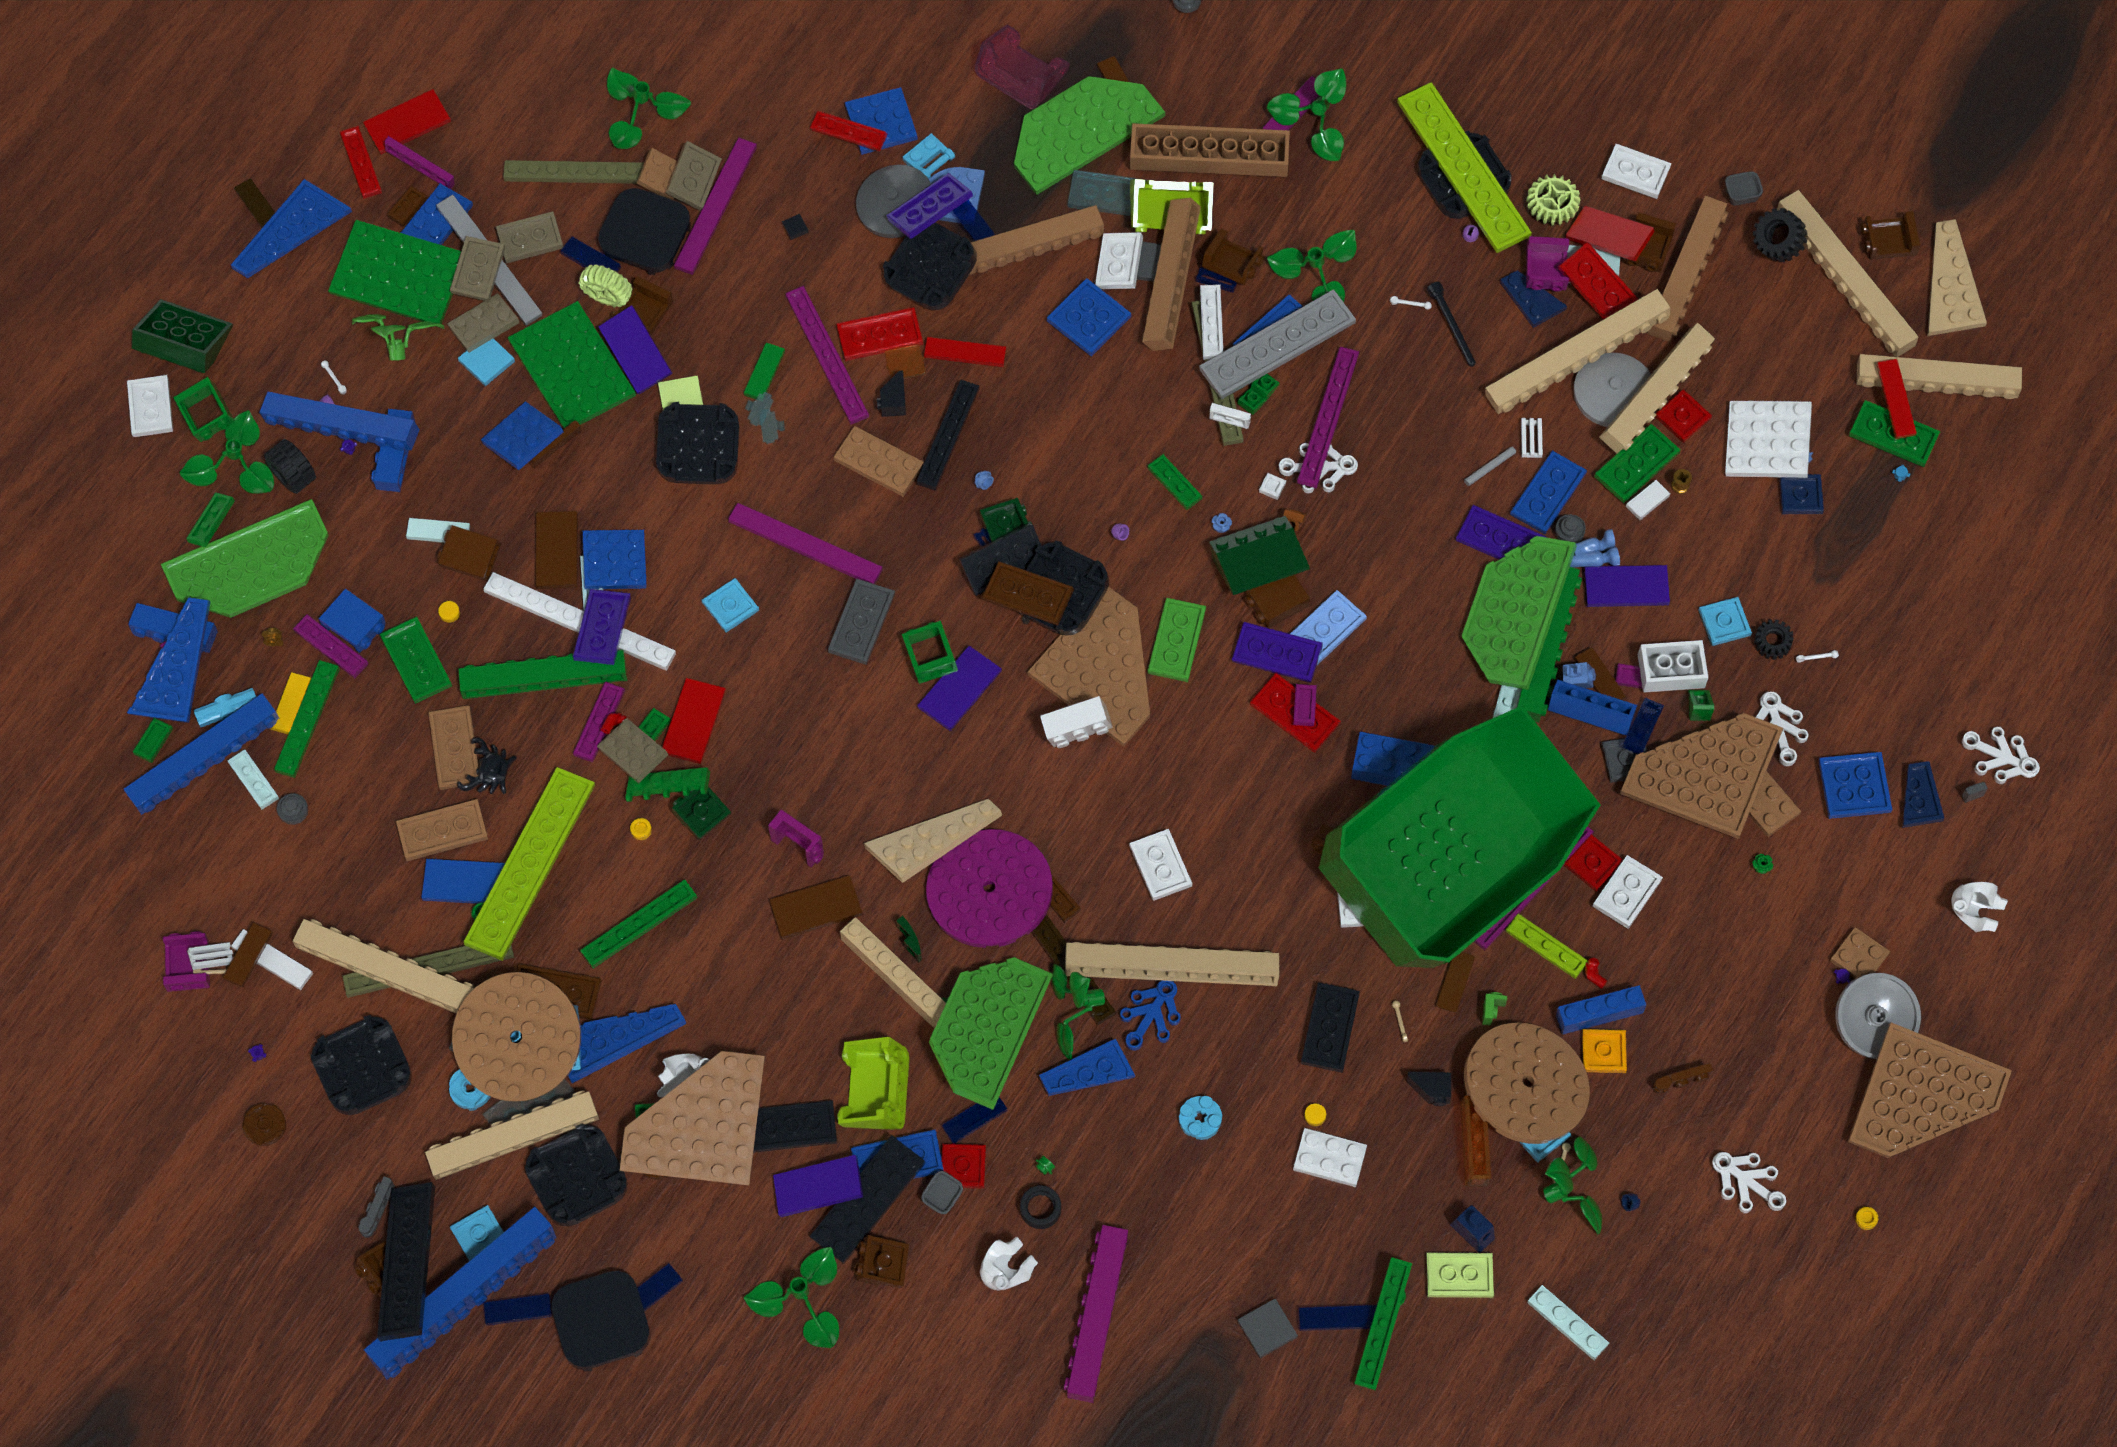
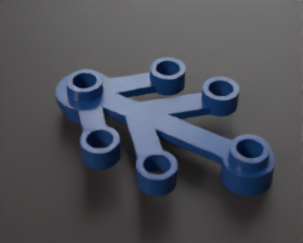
M1161 980L1156 988L1134 991L1131 994V1001L1135 1005H1140L1144 999L1157 998L1152 1004L1131 1009L1123 1008L1121 1010L1120 1018L1123 1022H1130L1133 1017L1145 1015L1137 1030L1130 1032L1126 1036V1046L1130 1050L1136 1051L1142 1047V1037L1153 1019H1155L1158 1030V1041L1166 1043L1170 1039V1032L1166 1029L1161 1011V1006L1164 1002H1166L1169 1011V1024L1178 1025L1180 1023L1181 1016L1177 1012L1173 999L1177 994V986L1173 981ZM1164 988H1169L1170 992L1164 993L1162 990ZM1135 995H1140L1141 999L1135 1000L1133 997ZM1123 1013H1130V1017L1125 1018ZM1175 1015L1178 1017V1019L1176 1021H1172L1170 1017ZM1161 1033H1166L1167 1037L1161 1038L1159 1035ZM1136 1040L1138 1044L1134 1046L1130 1042Z

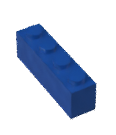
M388 409L387 415L415 421L412 411ZM391 446L380 447V451L376 452L375 456L376 470L372 471L371 476L376 490L401 491L409 450L404 449L400 451Z
M136 603L128 625L135 636L140 638L146 636L156 642L163 643L168 640L167 637L176 625L179 614ZM207 621L202 652L210 653L217 635V628L212 622Z
M1557 680L1551 695L1548 711L1627 736L1637 705Z
M1639 985L1559 1006L1556 1018L1563 1035L1644 1013L1646 1002Z

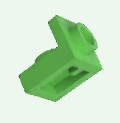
M1499 992L1486 993L1482 1025H1491L1492 1020L1497 1018L1498 1006L1505 1007L1507 996Z

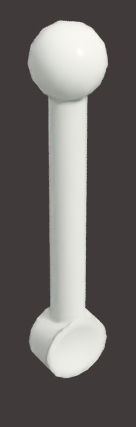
M1396 296L1390 299L1392 305L1401 303L1424 307L1427 310L1432 307L1430 302L1420 303L1401 300Z
M322 361L321 366L332 377L338 386L339 393L345 394L347 392L346 387L340 384L330 369L328 361Z
M1833 650L1831 653L1799 655L1796 657V661L1803 662L1804 660L1826 657L1837 658L1839 653Z

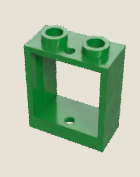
M209 377L173 397L193 436L200 442L209 440L214 434L227 429L230 424L235 422L216 384ZM213 394L223 415L199 428L189 408Z
M941 621L931 622L926 626L910 629L902 634L919 684L958 671ZM940 635L947 656L918 666L911 645Z

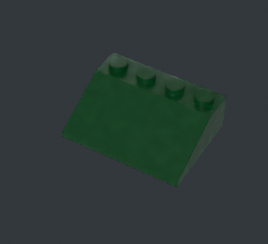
M160 299L133 328L132 349L197 372L206 373L215 362L233 327V323Z
M1286 516L1209 542L1212 560L1233 595L1310 569L1294 529Z

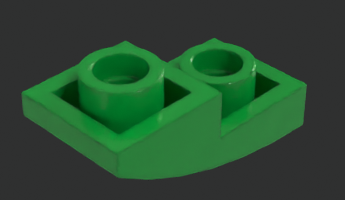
M1266 374L1252 382L1251 388L1238 399L1237 404L1254 415L1270 398L1280 383Z

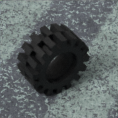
M1771 619L1768 620L1767 624L1763 622L1759 626L1754 645H1756L1757 651L1760 650L1761 656L1766 654L1767 659L1773 656L1772 660H1776L1777 656L1781 659L1784 655L1788 654L1794 637L1793 631L1790 632V626L1785 627V622L1783 621L1779 624V620L1775 619V622L1772 623ZM1777 634L1781 637L1782 642L1777 646L1771 645L1767 642L1766 636Z

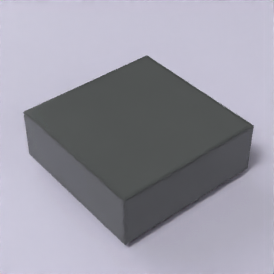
M1985 782L1967 787L1962 795L1964 802L1967 803L1983 797L1988 789Z

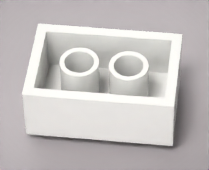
M1702 640L1642 644L1640 646L1638 661L1643 693L1705 688L1708 672Z
M1100 696L1040 716L1047 740L1053 747L1057 746V748L1066 747L1069 745V742L1074 740L1078 742L1087 740L1089 735L1095 733L1097 735L1109 732L1108 729L1113 728L1106 704Z

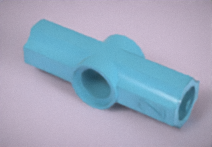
M253 688L235 695L224 694L217 697L214 703L195 709L194 713L200 727L220 720L223 721L256 698V694Z

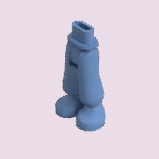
M1606 530L1602 540L1593 537L1576 543L1577 548L1570 567H1599L1605 563L1619 566L1620 557L1618 549L1615 547L1613 530Z

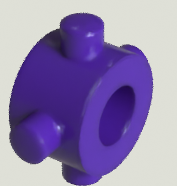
M344 440L340 451L352 455L357 443H353L352 440Z
M1836 969L1834 971L1837 984L1850 983V974L1846 969Z
M262 1044L248 1050L253 1057V1062L266 1058L267 1054L264 1052Z

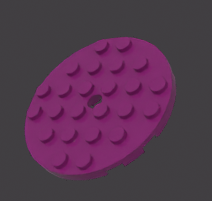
M988 829L980 830L934 861L928 874L926 894L932 916L939 924V927L950 937L974 947L986 948V946L996 945L1001 947L1016 942V939L1025 934H1030L1041 923L1051 904L1053 883L1047 860L1032 842L1009 831ZM994 884L995 889L992 892L984 891V886Z

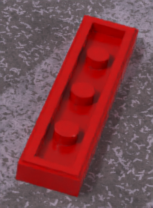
M817 111L810 126L812 131L879 152L888 135L886 131L821 111Z
M359 126L340 131L363 199L381 194L382 191Z
M927 337L924 358L1004 367L1006 346Z
M1892 359L1877 362L1876 365L1895 439L1916 436L1917 433L1898 360Z

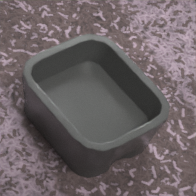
M1749 171L1730 175L1725 180L1726 192L1729 195L1731 205L1736 206L1756 202L1763 193L1760 178L1755 172Z
M944 1171L937 1172L924 1190L922 1201L936 1212L947 1214L961 1195L963 1185Z

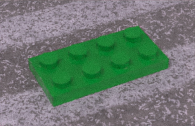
M1865 400L1849 436L1925 467L1940 431L1913 420L1917 433L1916 436L1895 439L1888 409Z
M1650 424L1638 437L1632 440L1634 443L1626 451L1622 449L1595 473L1594 477L1622 503H1625L1680 454L1681 450L1653 424Z
M417 617L380 634L415 704L452 687V683Z

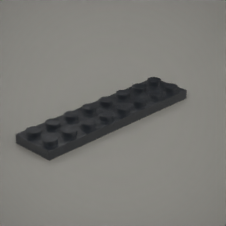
M433 1182L391 1189L377 1338L380 1342L422 1335L435 1185Z

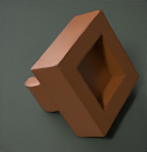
M1286 508L1283 517L1286 516L1289 522H1294L1296 525L1294 531H1298L1300 522H1305L1307 514Z

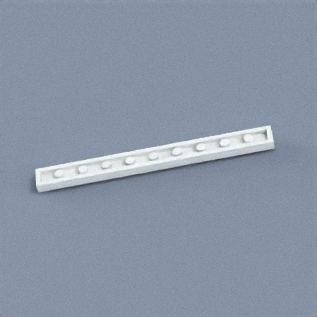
M494 572L484 587V592L575 632L579 633L584 611ZM623 628L619 650H624L626 654L663 670H668L676 655L675 650Z

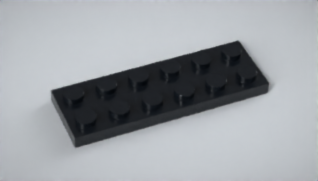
M891 1135L860 1173L863 1197L835 1204L810 1235V1238L822 1248L831 1247L834 1257L845 1264L857 1249L858 1243L871 1232L926 1162Z

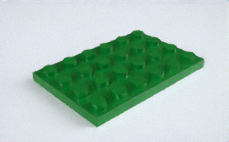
M355 220L328 292L335 296L421 322L430 321L442 324L453 295L450 292V288L462 251Z
M578 301L508 337L509 343L563 429L573 421H577L581 425L636 396L631 384Z

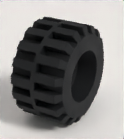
M1774 208L1772 213L1766 211L1764 213L1766 216L1758 218L1760 222L1754 225L1756 231H1753V236L1755 237L1753 240L1758 250L1773 261L1785 262V259L1790 261L1793 260L1792 256H1799V250H1804L1803 243H1807L1808 239L1805 236L1808 235V232L1805 229V224L1793 212L1787 211L1784 208H1780V210ZM1781 226H1788L1789 234L1786 240L1780 244H1772V235L1775 230Z
M286 439L280 441L264 454L266 463L273 474L289 491L295 494L299 493L316 479L315 471L310 462L292 442Z

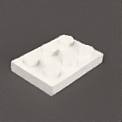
M1616 144L1603 172L1602 179L1657 199L1671 168V163Z
M1141 232L1103 233L1095 283L1100 289L1135 288L1143 241Z
M168 376L128 380L132 436L140 437L173 432Z
M1169 829L1130 843V849L1153 901L1192 887L1191 879Z
M1627 855L1593 903V907L1629 929L1663 877Z
M1304 1128L1293 1171L1356 1187L1367 1145Z

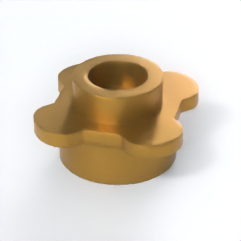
M268 628L262 632L265 645L272 647L283 645L284 642L281 640L282 632L279 629Z

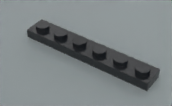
M960 380L919 474L917 485L936 491L980 390L979 385Z

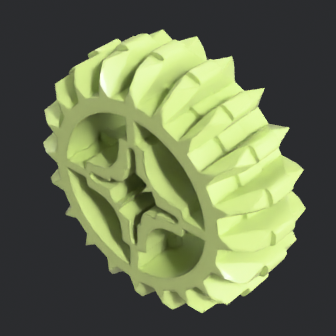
M1555 174L1552 178H1549L1548 175L1544 179L1539 177L1537 182H1533L1532 187L1528 190L1526 199L1528 210H1531V216L1537 215V221L1543 219L1544 225L1547 221L1551 222L1552 226L1555 222L1559 225L1563 221L1568 223L1569 219L1573 218L1579 210L1580 193L1579 190H1576V185H1570V179L1564 181L1563 175L1560 179L1556 178ZM1547 191V194L1542 195V197L1538 198L1540 194ZM1569 202V204H1568L1567 206H1565L1564 208L1560 209V206H1562V205H1564L1565 203Z
M589 265L580 276V288L584 290L585 294L589 295V298H593L601 304L622 307V305H626L631 297L632 287L628 280L623 278L622 274H618L610 268H605L603 265Z

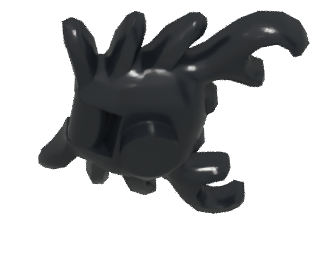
M482 738L471 739V744L479 743L481 745L480 748L474 750V754L484 755V757L479 760L480 765L476 770L478 777L466 775L469 784L463 785L458 781V788L462 791H469L477 785L483 784L477 790L481 793L491 785L489 792L493 794L497 786L500 785L501 792L506 794V775L517 757L512 756L506 760L505 749L499 755L498 749L494 744L491 745L493 752H490Z

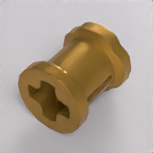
M1680 469L1675 472L1673 476L1674 481L1671 484L1672 490L1677 494L1687 492L1692 480V475L1688 470Z

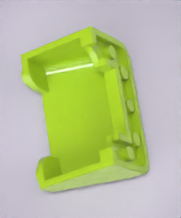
M1130 180L1131 227L1135 228V232H1147V228L1164 229L1170 201L1192 198L1201 207L1196 234L1206 235V231H1211L1213 183Z
M890 1037L844 1042L842 1059L851 1067L848 1106H842L837 1114L838 1124L845 1128L902 1129L905 1124L909 1053L907 1049Z

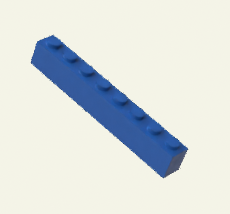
M267 392L259 412L264 421L269 425L275 426L279 424L289 429L299 428L309 433L315 431L325 436L335 435L344 440L350 438L361 443H375L380 447L391 446L400 451L404 449L412 451L420 430L415 421L411 419L273 392Z
M260 694L124 788V791L141 815L145 812H150L162 800L169 799L175 791L188 786L191 780L197 776L204 775L214 764L221 763L227 755L240 750L242 745L249 740L256 739L266 728L273 727L280 718L265 696Z

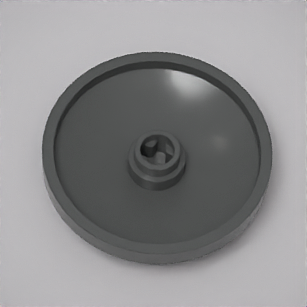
M890 165L875 171L863 182L857 194L856 209L861 222L870 232L881 237L898 238L906 236L888 221L886 215L931 185L929 179L920 170L908 165Z

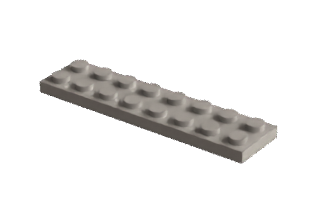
M1332 290L1200 365L1199 370L1222 400L1355 324L1356 319L1335 290Z

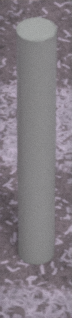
M1511 446L1464 479L1465 484L1470 486L1516 453L1514 447Z

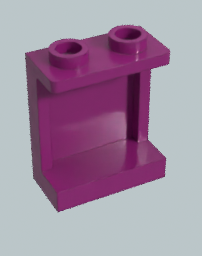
M1529 236L1527 243L1526 288L1534 290L1552 289L1553 291L1567 289L1569 278L1565 277L1558 267L1567 260L1569 239Z
M780 810L768 825L771 841L778 845L786 836L806 850L807 865L809 867H812L815 863L818 864L824 856L821 836L783 810Z
M195 931L189 935L173 933L163 937L166 977H163V985L167 992L210 988V974H193L187 952L192 947L209 945L206 934ZM203 959V960H195V961H196V962H202V961H209V960Z

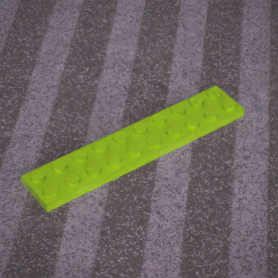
M1432 82L1399 97L1397 103L1426 147L1431 151L1439 167L1496 253L1529 238L1532 232Z
M556 768L464 940L465 946L503 961L595 787V782L561 768Z

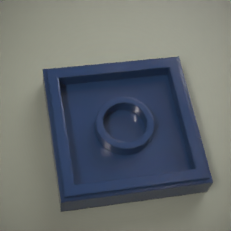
M1808 474V478L1779 477L1782 514H1823L1821 474Z

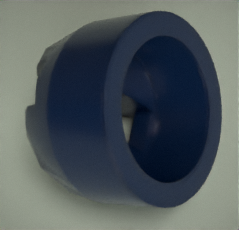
M1629 1193L1622 1196L1621 1203L1626 1211H1633L1639 1208L1641 1200L1638 1199L1637 1194Z

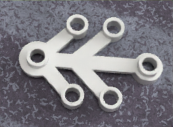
M1303 443L1300 446L1299 452L1303 457H1305L1306 452L1302 449L1308 448V443ZM1330 445L1328 455L1336 462L1325 461L1320 479L1329 470L1337 471L1330 478L1323 481L1322 487L1325 492H1332L1335 484L1344 475L1355 473L1358 467L1357 460L1350 455L1342 456ZM1284 458L1279 463V472L1284 476H1290L1294 472H1300L1303 463H1295L1290 458ZM1349 464L1351 467L1346 468L1344 465ZM1289 467L1290 470L1286 471L1283 468ZM1330 483L1332 487H1326L1325 484ZM1302 485L1305 493H1312L1314 491L1313 487L1306 488L1305 485Z
M1766 692L1760 699L1762 708L1756 718L1764 720L1768 713H1770V723L1783 727L1778 741L1781 750L1779 761L1784 766H1792L1796 761L1797 754L1795 750L1789 748L1784 730L1794 735L1797 742H1806L1808 732L1805 729H1799L1792 725L1799 724L1802 721L1803 715L1800 711L1793 710L1782 704L1781 698L1777 693ZM1771 700L1774 704L1770 705L1767 701ZM1779 712L1789 716L1792 724L1780 718ZM1797 715L1800 719L1796 720L1792 716ZM1798 734H1804L1805 738H1800ZM1787 756V757H1789L1791 760H1790V761H1786V760H1784V757Z
M1995 727L1991 732V738L1997 741L2000 750L1981 742L1979 735L1973 731L1967 732L1962 739V744L1966 749H1977L1996 758L1986 762H1978L1975 766V772L1978 775H1985L1988 770L2006 764L2015 766V768L2007 771L1998 770L1996 772L1994 780L1998 784H2004L2007 779L2018 775L2032 778L2039 772V764L2034 758L2028 756L2023 745V738L2016 735L2010 741V746L2017 750L2019 759L2012 755L2004 737V730L2001 727ZM1994 732H1999L2001 736H1996ZM1967 740L1973 741L1974 744H1968ZM2018 740L2020 745L2014 744L2013 741ZM1978 766H1983L1985 770L1981 771ZM2025 766H2030L2032 770L2025 769ZM1998 775H2003L2005 779H1999Z
M1726 1152L1717 1153L1713 1158L1712 1165L1717 1172L1721 1173L1723 1185L1721 1196L1725 1200H1731L1735 1195V1189L1731 1186V1174L1737 1178L1741 1199L1739 1209L1741 1212L1749 1213L1753 1207V1203L1749 1198L1748 1187L1767 1200L1768 1206L1772 1210L1779 1211L1784 1208L1786 1197L1783 1193H1771L1754 1180L1766 1178L1769 1181L1775 1180L1778 1175L1776 1167L1769 1166L1766 1169L1742 1171L1736 1166L1747 1164L1749 1167L1755 1168L1760 1163V1156L1756 1153H1751L1748 1156L1732 1157ZM1750 1158H1756L1757 1163H1751ZM1723 1160L1727 1163V1166H1721L1719 1162ZM1772 1170L1775 1175L1769 1176L1767 1171ZM1730 1190L1732 1195L1727 1196L1724 1191ZM1778 1200L1780 1205L1776 1206L1772 1201ZM1748 1203L1750 1208L1745 1209L1742 1204Z

